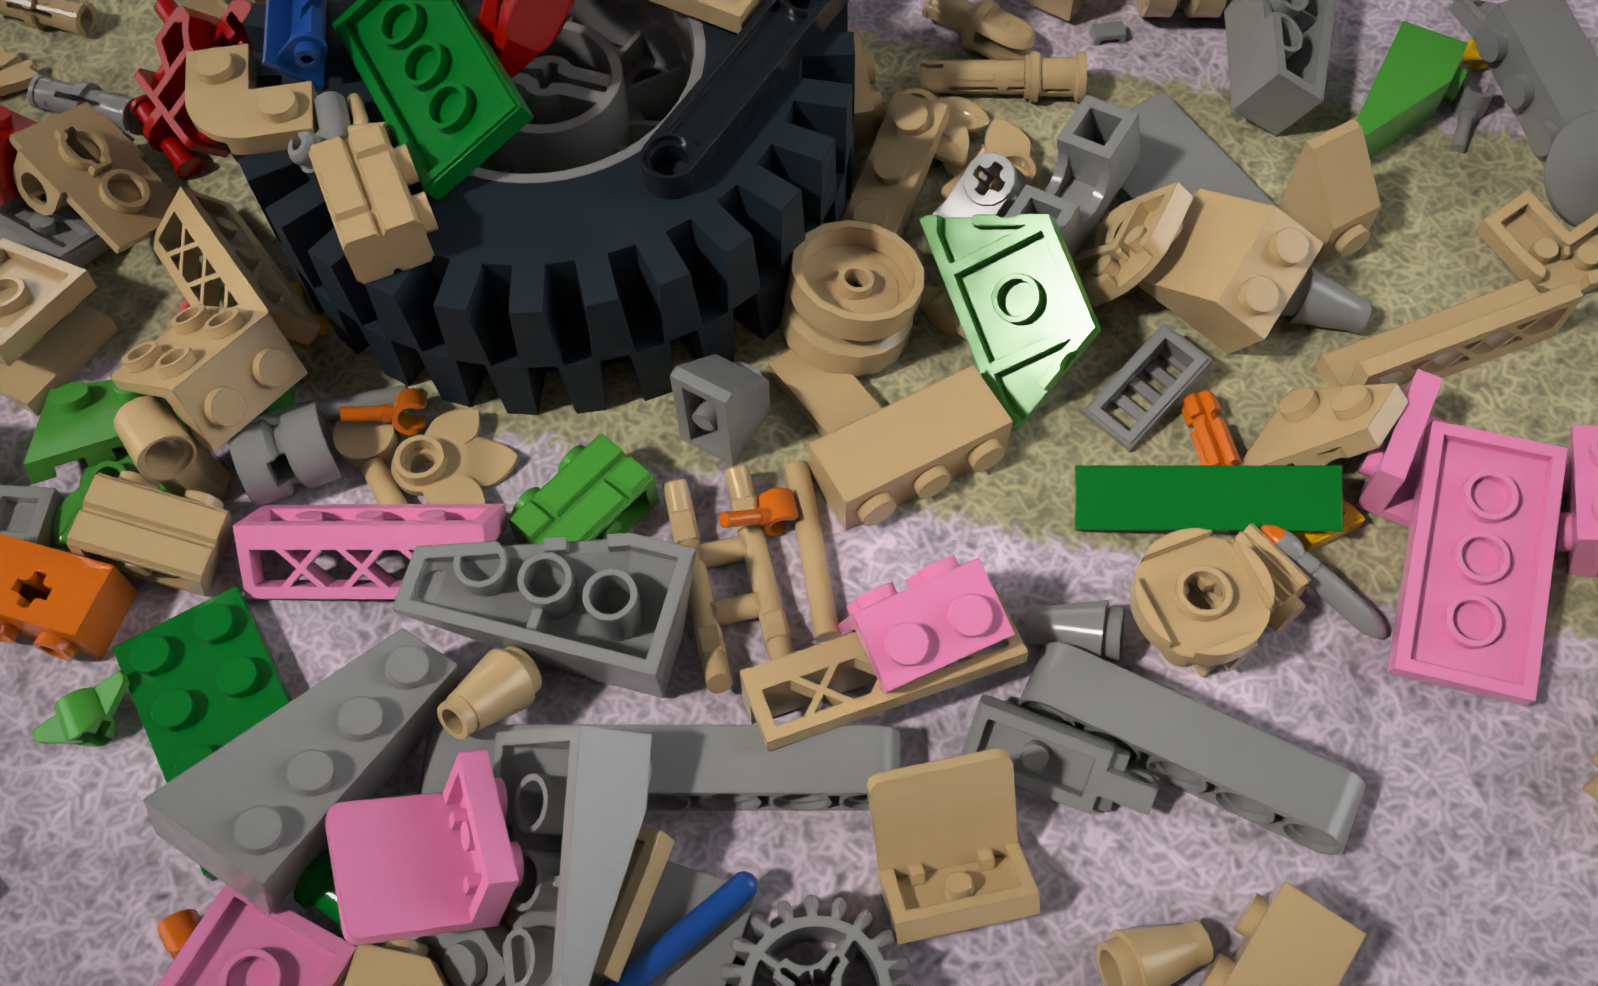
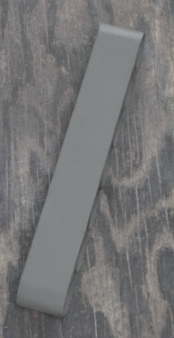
M442 725L432 727L427 731L419 795L441 793L444 791L458 752L488 750L493 770L496 732L571 725H490L476 733H472L463 740L451 736ZM586 725L652 734L650 752L652 774L648 785L647 810L870 811L866 786L868 779L879 772L902 768L901 735L894 728L881 725H843L771 751L767 750L758 725Z

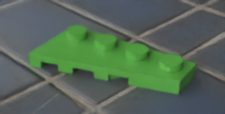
M112 380L92 383L70 382L58 388L50 389L23 463L32 483L36 484L56 478L55 466L85 458L89 467L103 461L115 460L116 453L114 448L124 445L114 429V418L124 404L137 397L146 396V394L119 390ZM297 383L259 415L294 405Z

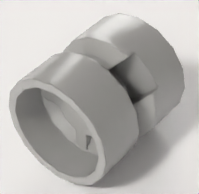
M316 402L281 413L279 423L274 426L263 419L247 424L228 441L231 457L241 483L252 503L258 508L293 496L294 488L297 484L302 483L311 490L345 477L340 455L333 443L332 432L321 408Z

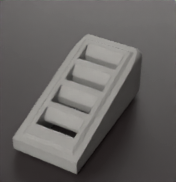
M1163 323L1083 409L1082 414L1127 451L1131 452L1209 373L1212 359L1167 324ZM1161 357L1182 374L1176 380L1154 362ZM1145 372L1167 390L1161 396L1138 377ZM1130 387L1149 402L1152 407L1145 412L1122 393ZM1112 402L1137 421L1131 430L1105 411Z

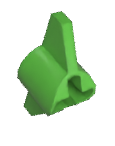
M118 670L94 688L78 689L63 696L54 706L56 714L32 730L35 741L41 744H71L88 747H100L113 741L116 736V724L113 716L130 684L126 672Z

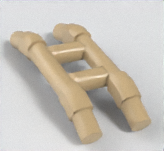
M749 465L725 470L732 511L755 509L758 507ZM687 479L665 482L662 484L674 542L675 544L692 547L696 550L688 605L706 687L713 693H723L731 688L733 678L720 626L759 618L769 660L795 652L763 526L736 527L738 536L701 544ZM745 560L752 593L714 601L707 569Z

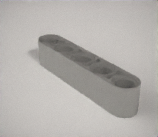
M1050 642L1044 646L1018 701V707L1114 742L1115 746L1131 752L1129 763L1159 775L1161 781L1310 850L1326 855H1339L1344 851L1366 785L1354 772L1066 643Z

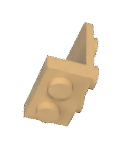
M196 304L174 316L170 322L172 328L156 341L144 342L127 352L122 358L124 365L112 374L111 380L119 390L166 398L200 447L206 450L217 451L307 375L308 372L269 312Z
M994 748L876 773L868 779L866 786L879 883L892 928L896 935L897 945L1041 914L1040 892L1018 842L1014 767L1006 750Z

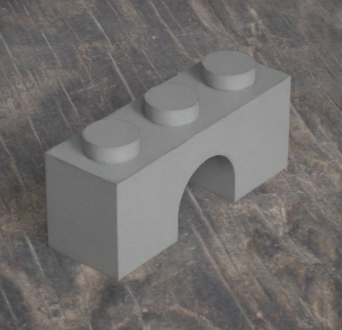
M1085 95L1057 137L1058 159L1046 189L1043 191L1026 184L1005 215V217H1016L1018 214H1049L1054 217L1072 260L1078 254L1141 157L1139 114L1089 95Z

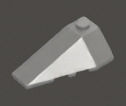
M634 533L607 534V539L568 541L566 537L543 538L544 543L501 546L497 541L415 547L392 606L395 613L501 649L515 646L525 651L533 660L601 683L664 698L683 637L696 557L695 548Z
M586 725L496 732L493 774L494 778L501 777L505 783L508 797L505 824L510 842H518L524 861L523 882L520 887L515 888L510 899L513 930L507 935L502 946L506 986H589L647 810L648 785L652 774L650 762L652 734Z

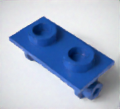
M266 0L262 64L300 82L312 81L314 88L320 91L324 88V66L328 49L326 43L327 0Z

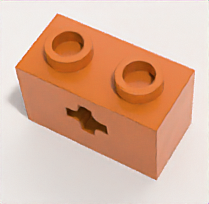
M0 534V642L14 644L17 637L21 636L34 640L33 645L42 652L62 660L72 661L76 653L102 660L139 591L114 565Z

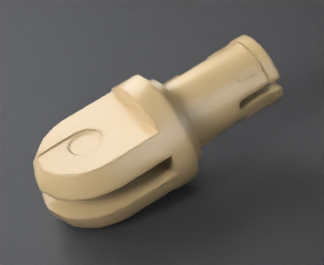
M925 0V3L931 5V8L928 6L923 7V17L932 19L960 34L962 47L973 54L978 52L991 60L1024 59L1025 54H1030V48L1035 43V34L1032 27L1022 19L1000 9L999 4L993 0H984L977 4L968 0Z

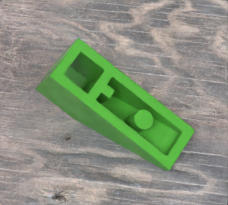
M1405 21L1402 22L1357 118V122L1363 128L1369 158L1432 119L1443 98L1454 101L1468 72L1467 68L1458 66L1467 47V42Z

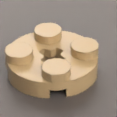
M1187 528L1164 535L1149 547L1130 582V606L1135 622L1142 634L1153 646L1161 650L1162 655L1168 662L1180 667H1190L1195 664L1204 666L1220 665L1242 657L1254 647L1269 623L1270 610L1274 606L1275 589L1267 567L1249 546L1236 539L1230 544L1223 539L1210 537L1213 532L1212 530ZM1196 583L1201 591L1214 590L1218 597L1213 600L1211 609H1200L1187 600L1186 597L1190 592L1188 584Z

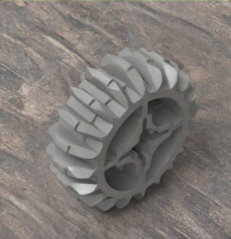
M812 894L807 895L805 898L806 916L794 918L792 907L787 900L778 902L776 906L778 919L781 924L775 928L771 927L765 917L760 914L755 915L751 919V926L760 941L755 945L746 938L735 936L731 941L732 950L738 958L746 962L745 965L721 964L718 970L719 978L731 986H757L761 976L774 984V986H805L809 983L811 986H814L815 982L825 984L830 975V986H843L845 979L849 975L850 966L855 958L858 957L870 972L875 986H912L909 984H893V980L903 977L910 971L911 961L909 957L896 956L887 960L883 957L894 946L896 942L895 933L888 929L879 933L872 940L867 937L874 922V913L865 909L858 915L854 924L851 925L845 922L847 900L838 897L832 905L831 917L819 915L818 897ZM822 941L836 944V947L834 949L830 948L820 962L811 966H800L787 958L781 961L776 957L787 948L803 942Z

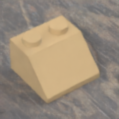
M1199 188L1192 195L1194 198L1182 221L1183 228L1181 233L1171 243L1169 249L1155 268L1137 285L1220 349L1231 354L1266 339L1324 243L1277 206Z

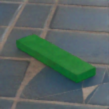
M1075 465L1074 531H1177L1187 528H1202L1212 530L1213 532L1244 531L1252 523L1259 530L1263 525H1276L1289 532L1343 531L1342 465Z

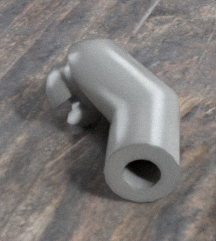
M323 92L315 98L314 108L319 126L316 134L310 131H300L298 135L301 142L291 138L288 144L289 158L295 164L300 165L305 173L315 174L308 154L310 145L338 136L343 139H347L349 136L347 128L348 125L352 124L345 97L338 92Z

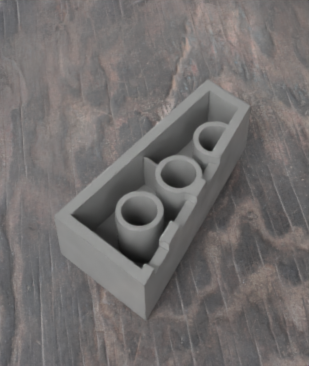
M1227 0L1224 8L1233 111L1277 136L1324 101L1336 0Z
M401 628L144 798L143 801L156 835L264 912L271 915L295 888L300 877L313 860L329 849L325 829V818L328 809L338 802L372 799L425 739L427 731L439 723L437 707L457 687L458 664L406 629Z

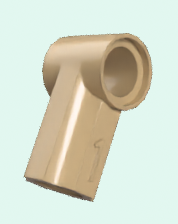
M151 395L141 396L127 402L118 410L114 418V429L143 477L151 481H159L171 493L183 497L187 490L204 492L219 500L227 496L226 489L234 477L232 471L213 451L200 447L184 423L179 420L167 400Z

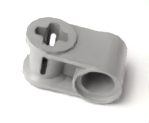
M996 152L984 153L975 157L969 163L966 171L947 199L936 209L933 215L946 218L972 217L977 214H996L1000 217H1005L1025 185L1028 184L1027 178L1005 156ZM982 171L984 174L980 178L978 175ZM994 179L1005 182L1004 187L999 192L988 188Z

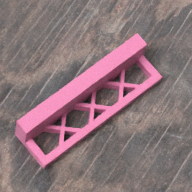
M505 503L263 505L232 525L245 599H396L403 580H396L375 562L385 550H399L411 560L416 546L495 541L508 528ZM259 550H275L296 568L287 580H264ZM301 550H311V551H310V553H309L308 555H306V554L303 553ZM324 550H337L358 569L348 580H335L314 561ZM362 550H373V551H372V553L368 556V555H367L365 552H363ZM304 575V576H305L306 578H308L309 580H299V579ZM363 575H366L370 580L360 579L363 577Z

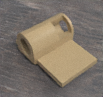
M88 102L10 135L9 143L18 151L13 166V178L25 202L37 213L44 216L55 214L59 208L69 204L117 254L153 236L176 195L142 160L144 154L105 113L99 115ZM47 197V202H46V203L40 201V200H42V199H44V198Z

